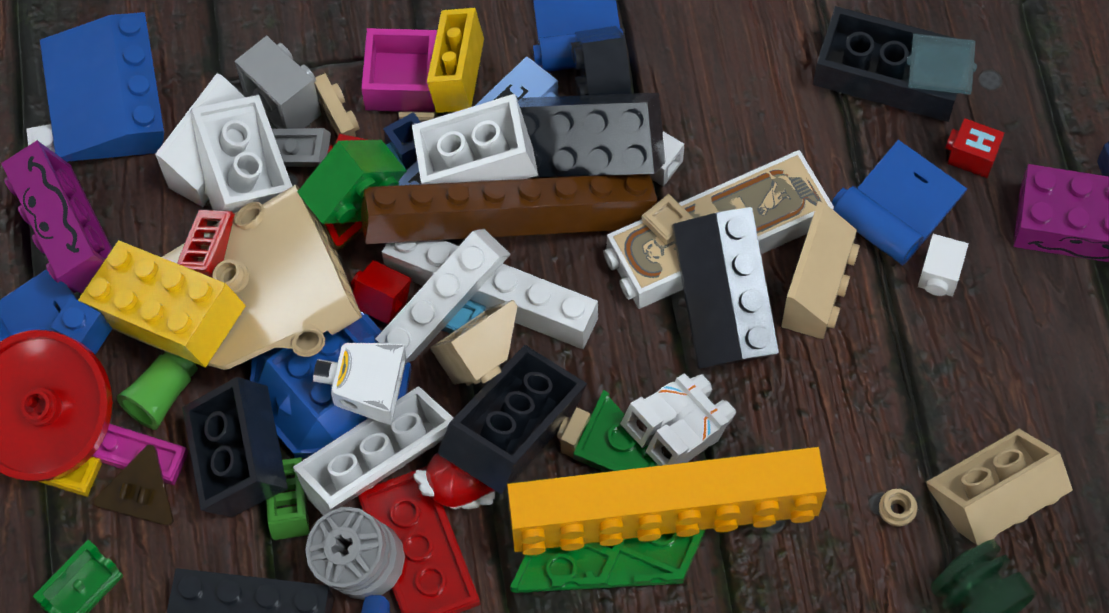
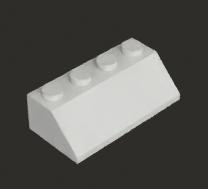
M418 386L397 400L392 425L368 418L293 466V469L308 500L324 516L331 510L341 508L358 495L372 488L384 478L403 468L407 463L443 441L449 422L453 417Z

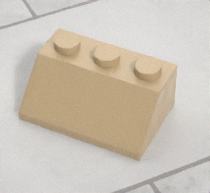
M819 201L817 203L787 295L781 326L823 340L827 327L835 328L840 308L834 306L837 295L845 296L850 276L844 275L847 264L855 265L860 245L854 243L857 230L826 203Z
M514 300L489 307L430 347L453 384L466 383L469 386L473 383L475 385L480 382L485 383L502 371L499 365L508 359L518 307Z
M1021 429L1012 432L926 482L928 489L956 530L977 546L993 540L1000 532L1014 524L1024 522L1031 514L1045 506L1056 503L1062 496L1073 491L1060 452Z

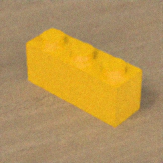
M475 8L441 11L427 78L428 88L436 113L457 112L472 107L484 42Z

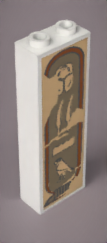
M800 150L679 203L693 218L716 212L752 207L761 254L807 234L818 201L826 203L831 209H834ZM642 219L607 234V249L603 251L606 262L611 270L617 269L622 278L620 286L628 300L633 298L638 309L683 290L674 239L666 245L642 222Z

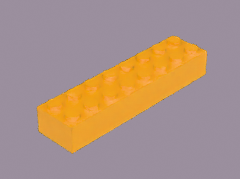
M819 447L507 484L514 552L523 551L524 555L542 554L547 548L561 547L565 551H573L583 548L584 544L600 542L602 546H614L622 543L623 539L638 538L639 541L643 542L654 541L661 538L663 534L676 533L679 537H689L698 534L699 530L715 528L716 532H729L737 529L738 525L753 524L756 528H764L776 524V521L791 519L793 523H805L813 520L814 516H819L827 492Z

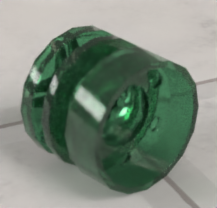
M994 539L971 548L955 558L946 566L929 588L936 597L948 594L942 602L943 607L947 610L964 604L966 607L960 613H1019L1037 595V592L1020 572L1002 578L1001 574L1007 569L1011 559L1007 555L994 559L1001 550V547Z

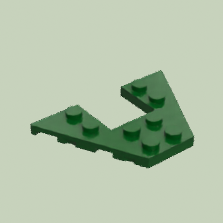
M603 390L573 453V459L603 472L659 466L646 452L649 444L642 448L620 424L625 414L609 397L610 394ZM707 529L699 530L698 534L689 537H679L676 533L663 534L661 538L647 542L639 541L638 538L623 539L622 543L614 545L612 549L602 546L597 542L584 544L583 548L573 551H565L561 547L547 548L542 554L525 555L510 589L513 593L683 584Z

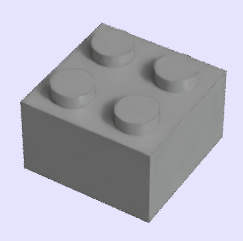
M265 36L235 60L244 96L259 95L268 120L278 129L306 128L321 115L318 102L320 96L315 89L314 82H316L314 74L307 66H299L293 61L292 54L282 43L276 45L268 36Z

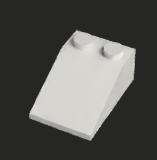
M259 95L191 108L190 113L205 187L213 210L236 213L243 206L251 202L264 204L292 187Z

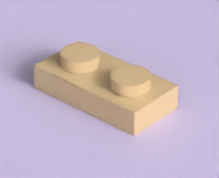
M326 73L315 77L316 82L314 84L320 96L319 102L337 136L341 133L356 137L355 131L360 130L353 112L351 110L346 112L342 106V103H345V99L337 83L331 85Z

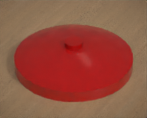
M31 330L14 334L0 341V473L26 481L58 479L84 465L103 442L112 415L111 386L107 373L99 359L88 347L78 340L54 331Z

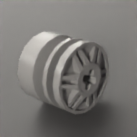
M341 507L331 510L318 519L308 535L305 549L308 566L317 579L351 598L361 600L370 595H383L394 587L402 574L405 560L403 544L395 531L360 508Z

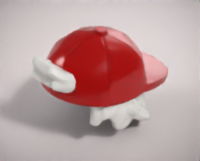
M438 453L432 457L426 470H416V473L413 474L415 481L419 484V490H421L422 495L430 496L437 503L448 506L451 509L460 507L467 510L474 509L480 505H491L493 499H495V490L446 460Z

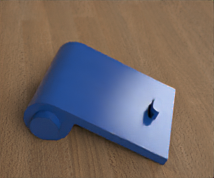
M533 0L539 45H533L534 62L539 66L541 65L546 72L576 69V64H573L570 42H576L575 32L617 26L623 34L619 24L616 0Z
M897 140L858 188L855 186L848 190L842 188L832 200V205L835 207L834 211L852 225L858 234L899 264L904 265L965 194L967 188L903 142Z
M47 269L0 300V341L24 331H52L50 326L68 299L72 297L77 300V298L62 281L57 283L50 276Z

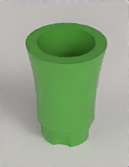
M165 351L163 355H159L139 378L117 395V401L137 422L149 429L157 430L175 400L191 382L190 377L194 375L198 367L194 362Z

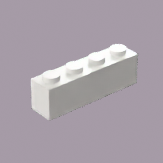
M485 229L472 231L375 339L379 343L404 344L407 358L406 363L415 360L511 254Z

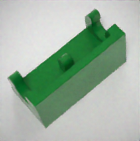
M87 540L33 597L46 613H89L118 583L123 574L111 559H106L91 541Z

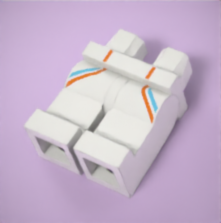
M684 373L677 377L675 382L668 383L646 399L640 397L631 402L620 424L642 448L649 444L646 452L659 466L687 463L706 448L718 442L725 428L735 416L736 410L728 401L722 400L714 405L707 398L712 391L711 383L702 374L690 379ZM638 419L647 427L646 432L638 428L636 423ZM665 446L672 454L671 459H667L662 454L661 447Z

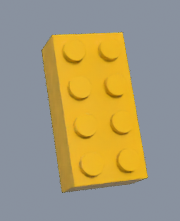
M119 240L78 299V301L101 312L111 327L205 368L246 307L226 283Z

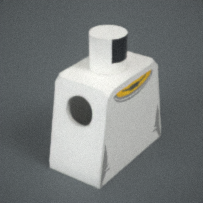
M345 343L341 347L338 363L317 359L313 381L333 385L331 395L333 403L337 407L392 425L407 359L405 345L399 343Z

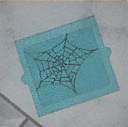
M913 34L911 55L907 59V64L910 65L908 87L971 95L973 72L977 69V64L974 63L976 41Z

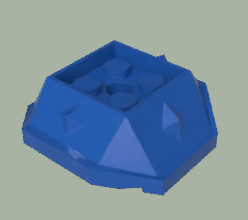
M361 312V319L334 335H331L328 330L324 332L325 345L319 353L313 356L303 357L297 355L293 349L277 347L252 358L250 381L268 386L278 439L294 458H308L368 419V417L334 405L331 395L333 385L313 381L317 359L338 363L343 344L379 343L375 338L382 331L366 313ZM410 362L405 363L398 399L408 393L412 370Z

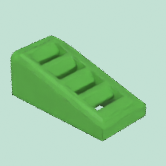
M301 457L282 460L285 476L295 474V478L286 479L287 490L296 489V491L279 493L266 500L268 526L274 540L305 536L310 533L306 494L293 469V466L302 461ZM297 504V506L277 509L278 506Z

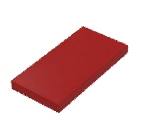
M427 466L417 470L424 471L426 470ZM416 470L374 485L358 495L363 511L393 529L403 544L405 560L402 574L394 587H392L401 613H461L481 605L443 505L434 501L430 496L422 495L421 490H419V484L413 476Z

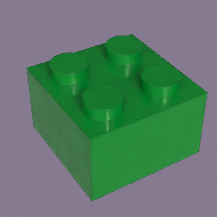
M382 140L338 141L297 193L322 224L361 221L364 190L369 187L399 186L398 181L407 170Z

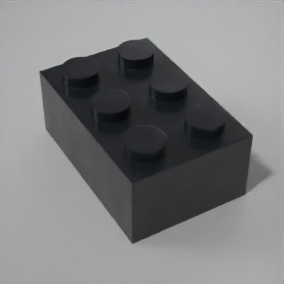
M236 377L182 407L201 511L232 518L288 489L268 386Z

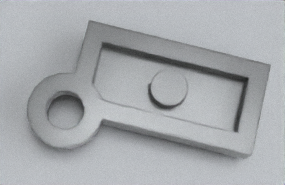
M325 128L272 129L285 167H318L328 154L331 133Z

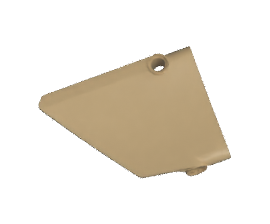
M297 185L290 187L264 204L251 202L234 213L235 216L224 260L240 261L249 270V281L246 287L236 294L246 307L208 363L209 366L223 370L230 369L277 347L293 349L299 356L310 357L323 349L325 345L324 332L328 330L331 335H334L362 318L337 251L332 248L319 219L297 193L300 189ZM205 233L204 238H213L215 234ZM184 244L162 256V258L177 263ZM202 245L201 249L208 250L210 246ZM199 257L198 261H204L205 257ZM112 327V329H114V330H116V331H118V332H120V333H123V334H125V335H127V336H129V337H132V338H134V339H136V340H139V341H141V342H143V343H146V344H148V345H151V346H153V347H156V348H158V349H161V348H159V347H157V346H154V345H152V344H150V343H147V342H145V341H143V340H140V339H138V338H136V337H133V336H131V335H129V334H126V333H124V332H122V331H119V330H117V329H115V328Z

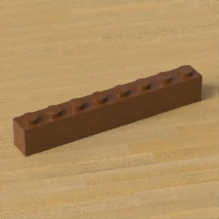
M650 174L369 187L364 190L361 222L365 244L466 239L472 231L485 229L492 237L619 230L641 220L642 215L657 203V197Z

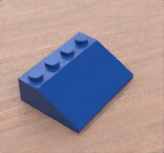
M145 12L108 15L40 40L55 154L68 162L157 153L164 142V128Z

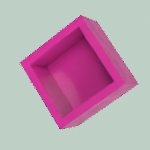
M367 28L362 78V95L365 110L435 112L427 78L437 30Z

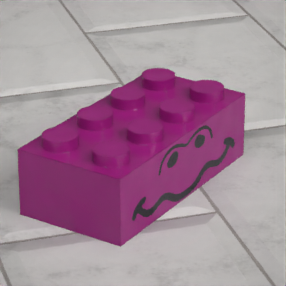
M36 140L1 163L7 175L4 178V182L10 192L18 197L21 203L18 206V211L35 232L32 235L33 242L46 255L49 261L46 264V268L50 276L57 283L60 281L65 283L73 293L79 292L82 294L111 252L112 247L71 165Z
M1028 164L1020 185L1013 247L1109 262V177Z

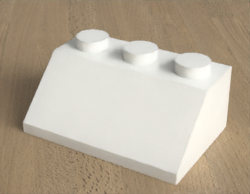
M217 73L191 108L245 97L226 78ZM190 108L155 155L168 188L204 207L209 197L205 187Z
M515 94L412 125L421 184L519 180L538 176L533 146Z

